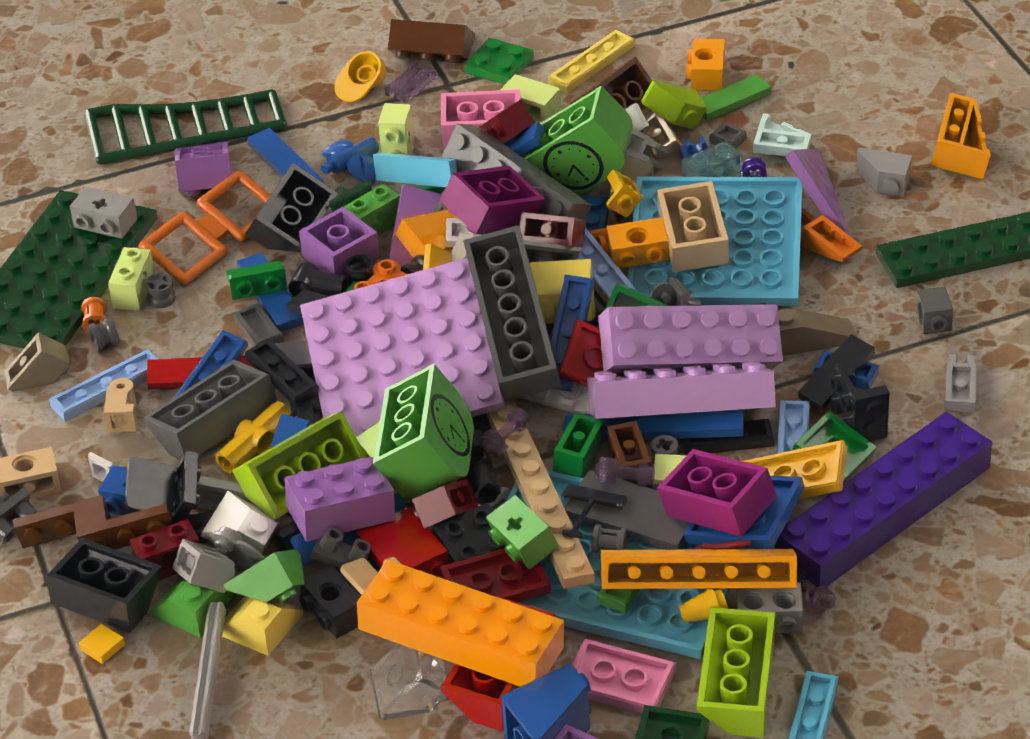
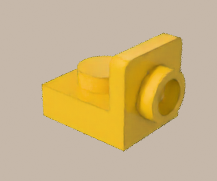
M613 169L607 176L612 186L611 191L613 194L606 202V205L609 209L624 217H628L643 199V195L634 180Z

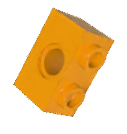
M694 38L693 49H688V64L686 66V80H691L692 90L717 91L723 88L725 39Z
M662 217L606 226L610 256L619 269L669 261L668 239Z

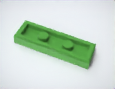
M755 74L703 96L701 99L706 105L707 110L702 118L710 121L771 95L772 86Z

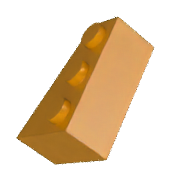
M950 93L930 166L984 179L991 154L990 150L986 147L985 132H982V119L976 99Z
M449 210L403 218L395 235L413 258L416 255H425L426 244H433L451 253L453 247H446L447 218L458 217L451 214Z

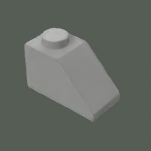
M859 147L857 150V173L877 193L905 196L911 178L912 155Z

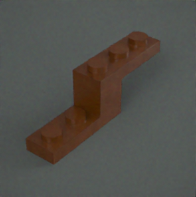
M103 495L13 519L14 529L22 548L77 534L78 541L84 538L116 550L130 546V539L174 524L167 504L111 519Z

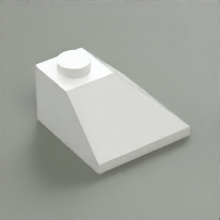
M227 491L200 536L214 543L211 538L214 531L219 530L221 526H226L237 531L241 535L243 542L250 544L262 554L279 526L281 519L273 520L257 506Z

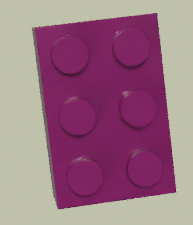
M502 166L453 173L440 201L448 208L451 214L457 216L466 225L470 232L482 234L520 226L521 212L538 214L545 198L511 166Z
M692 449L657 487L668 517L740 537L745 534L777 497L768 468Z

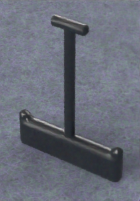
M568 484L561 494L562 498H572L588 503L571 531L563 530L561 533L564 536L581 539L583 535L577 531L594 503L622 510L627 502V497L625 495Z

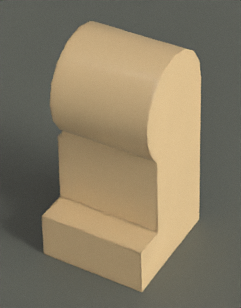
M117 378L108 385L103 412L107 433L137 431L138 423L135 412L137 403L133 382L130 379Z

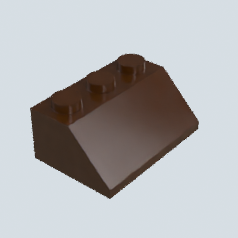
M391 19L388 50L395 54L396 58L410 59V55L420 56L419 59L426 61H435V57L445 58L444 61L460 63V59H468L475 40V33L466 25Z
M634 57L616 68L572 101L570 105L602 86L624 109L637 103L645 116L651 109L643 105L641 100L652 79L637 57Z

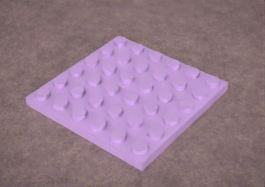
M468 258L300 305L315 380L319 386L318 395L323 418L342 410L356 437L380 422L386 388L433 364H436L462 396L472 417L505 408Z

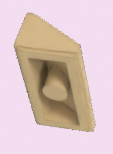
M657 113L653 114L647 119L649 126L643 133L671 150L669 155H663L652 148L651 150L655 157L660 159L679 154V146H682V143L666 119Z

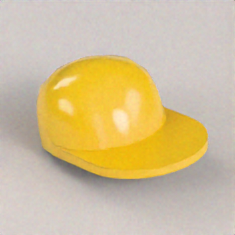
M362 51L354 55L336 78V95L342 101L348 103L361 100L370 89H374L383 83L386 77L384 62L377 54L371 51Z

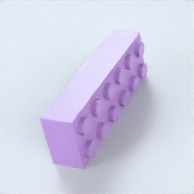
M777 304L608 307L598 316L603 371L624 373V370L642 369V372L650 373L654 372V368L670 367L671 370H676V372H683L684 366H701V368H706V370H713L714 364H730V366H735V368H742V363L760 362V364H765L766 368L772 370L783 362Z
M760 362L742 363V368H735V366H730V364H714L713 370H706V368H701V366H684L683 372H676V370H671L670 367L654 368V374H646V372H642V369L624 370V375L616 376L612 371L594 372V377L587 378L589 414L596 419L776 407L774 371L766 368L765 364H760Z

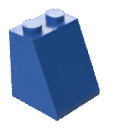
M570 663L502 695L504 738L554 739L566 724L586 733L590 729L589 714L592 712L588 696L591 687L587 677L583 673L579 674Z

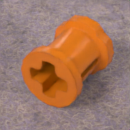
M89 297L82 302L81 310L84 314L82 327L85 332L88 333L87 325L92 323L100 324L106 318L104 314L107 311V305L99 297Z

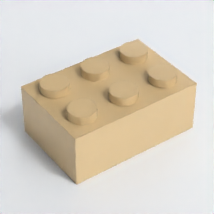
M713 182L658 189V214L663 219L673 273L729 264V241Z

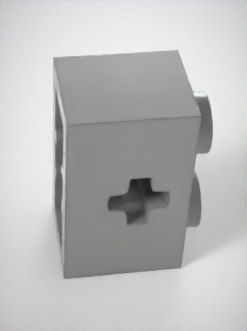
M85 187L70 205L74 228L121 239L137 220L133 197Z

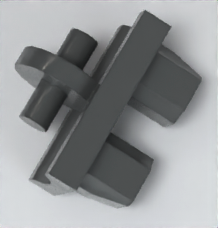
M673 277L669 278L668 283H658L651 290L650 296L670 306H701V301L694 298V293L686 289L678 279Z
M22 488L11 498L7 493H3L0 496V542L3 544L8 542L16 533L14 526L10 523L13 519L37 513L36 509L29 502L30 493L25 488Z
M329 527L322 535V538L316 539L310 558L320 561V565L323 566L331 563L340 572L343 564L365 558L369 562L371 544L362 539H355L352 546L343 543L344 534L341 530Z

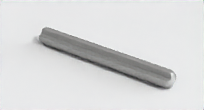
M211 602L207 608L189 732L191 739H207L209 737L226 615L225 605L222 602Z

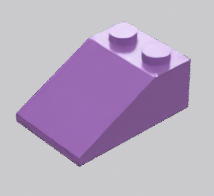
M227 142L175 149V166L179 192H185L186 195L202 193L201 189L214 188L232 174Z

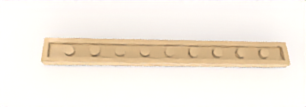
M514 399L504 402L505 408L486 413L525 504L549 526L559 545L557 549L549 554V557L563 589L594 583L595 573L579 539L564 536L561 533L563 530L571 531L573 526Z

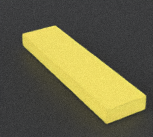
M617 30L613 31L548 76V84L558 87L560 91L568 94L635 47V39Z

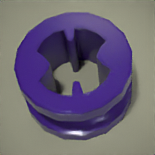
M751 157L743 162V177H767L766 164L761 158Z

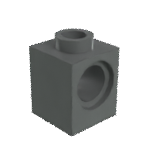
M946 287L917 290L916 314L923 334L952 331L953 307Z

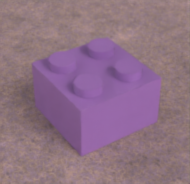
M344 207L299 230L302 257L317 266L322 272L348 276L346 261L350 257L364 254L370 256L373 261L380 258L377 232Z

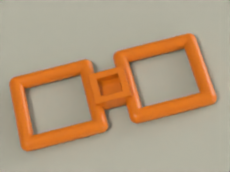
M237 170L197 200V206L206 215L195 221L186 212H180L139 243V248L150 249L152 260L181 285H188L227 255L228 249L220 240L228 234L232 235L239 242H244L249 238L245 233L252 222L241 230L211 203L237 183L242 184L264 204L270 197V194L243 171ZM182 224L214 250L185 273L154 247L155 244Z

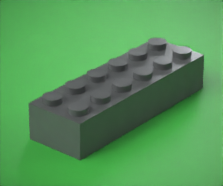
M457 123L441 158L456 159L457 172L511 166L545 198L538 214L575 217L585 220L592 206L476 125Z
M520 226L463 240L504 402L562 387Z

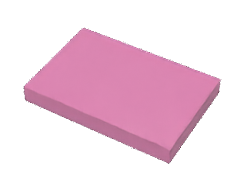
M584 639L572 663L579 674L583 673L590 683L589 700L641 714L644 705L660 707L676 672V662Z

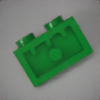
M281 261L239 267L226 271L232 300L288 290L285 268L282 266Z

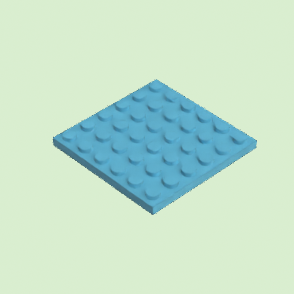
M637 177L636 185L642 193L643 199L634 209L633 222L659 218L658 189L712 181L729 241V264L673 273L669 258V261L629 267L628 280L637 291L650 296L651 290L655 285L661 282L668 283L669 278L673 277L678 279L686 289L691 290L694 293V298L701 301V305H755L766 302L767 305L798 306L802 183L798 177Z

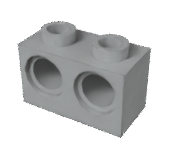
M182 539L172 569L187 582L225 593L224 584L232 580L235 575V563L216 548Z
M801 582L797 583V588H736V609L775 612V633H802L803 605Z

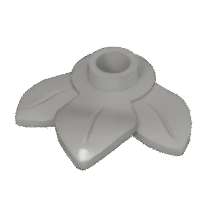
M221 526L211 536L214 547L232 560L235 566L242 571H246L254 566L252 561H262L266 558L253 546L243 542L241 535L232 528Z

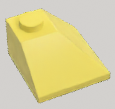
M244 596L225 617L222 637L269 656L304 613L302 609L285 602L280 603L279 600L265 602Z

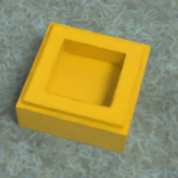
M100 624L79 642L80 650L101 664H104L125 646L124 637L103 624Z

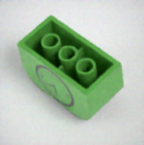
M600 86L541 122L540 124L544 127L541 144L521 156L578 196L588 194L602 182H609L607 176L613 169L620 172L623 168L633 128L632 119L627 111Z
M436 364L386 388L373 464L387 478L395 490L404 499L413 502L412 499L450 484L466 476L469 472L474 433L472 416L462 396Z

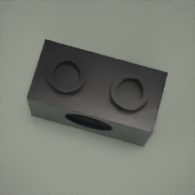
M331 563L304 578L305 584L300 586L301 594L299 595V601L305 611H311L316 616L323 630L328 629L338 639L358 627L357 601L362 595Z

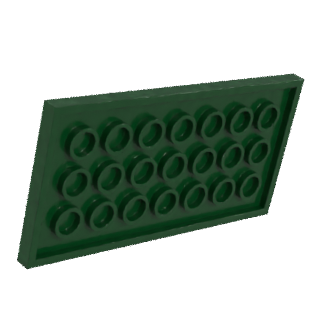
M59 190L0 268V343L24 349L35 335L40 333L67 345L83 323L82 302L89 297H102L109 287L108 282L123 248H137L158 219L157 210L135 205L137 220L121 239L74 228L70 205L79 194Z

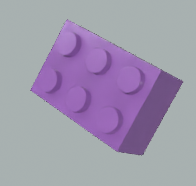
M373 457L359 458L355 461L329 465L325 468L308 472L303 471L285 477L286 507L306 542L322 538V535L329 527L336 528L344 533L395 521L394 489L387 478L373 464Z

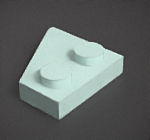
M763 113L753 143V153L785 156L793 150L809 149L811 134L801 129H796L786 122L778 125L771 121V115Z

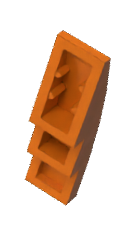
M802 208L801 247L839 262H844L862 250L863 246L824 215L815 218Z

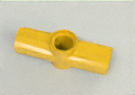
M276 401L253 421L245 419L238 425L234 438L215 454L216 462L224 472L228 474L233 473V469L247 462L256 453L261 454L270 448L281 414L292 416V412L287 408L286 404Z

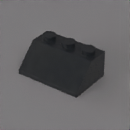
M292 163L245 234L267 249L300 252L299 230L323 218L338 193L295 163Z
M81 538L46 575L50 603L131 632L149 610L162 568L158 564Z

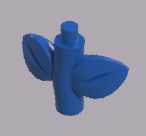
M371 136L354 146L347 139L335 141L321 151L322 156L327 158V162L321 165V170L324 174L330 172L337 174L348 169L356 179L364 184L371 185L375 179L372 156L379 153V144Z

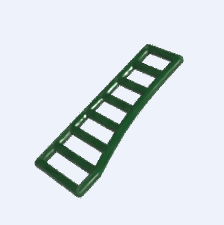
M273 89L196 102L110 104L89 108L84 112L95 161L99 165L174 151L176 148L205 145L252 136L268 128L278 131L287 127L277 92ZM269 101L275 120L259 123L253 103ZM243 105L249 125L234 128L228 108ZM217 109L223 130L208 133L202 111ZM191 112L198 135L182 138L176 113ZM122 114H138L146 142L145 146L130 148ZM149 114H165L172 140L156 143ZM112 115L120 150L104 153L96 118Z

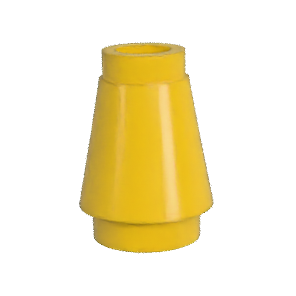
M709 588L684 602V604L678 605L685 624L708 620L710 607L728 609L721 588L714 590Z

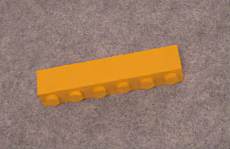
M793 549L601 550L602 589L797 588V555Z

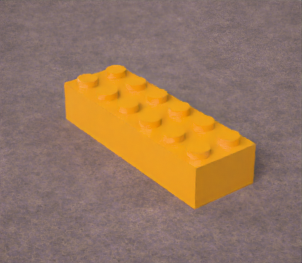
M390 560L384 563L357 601L359 630L520 687L547 675L564 648V620Z

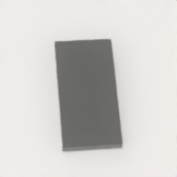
M592 470L588 471L579 486L625 495L627 497V502L622 510L594 503L583 524L593 527L596 524H600L602 528L621 530L624 527L628 528V538L665 550H679L685 541L683 534L690 522L668 517L657 490ZM570 498L564 507L569 519L577 521L588 502Z

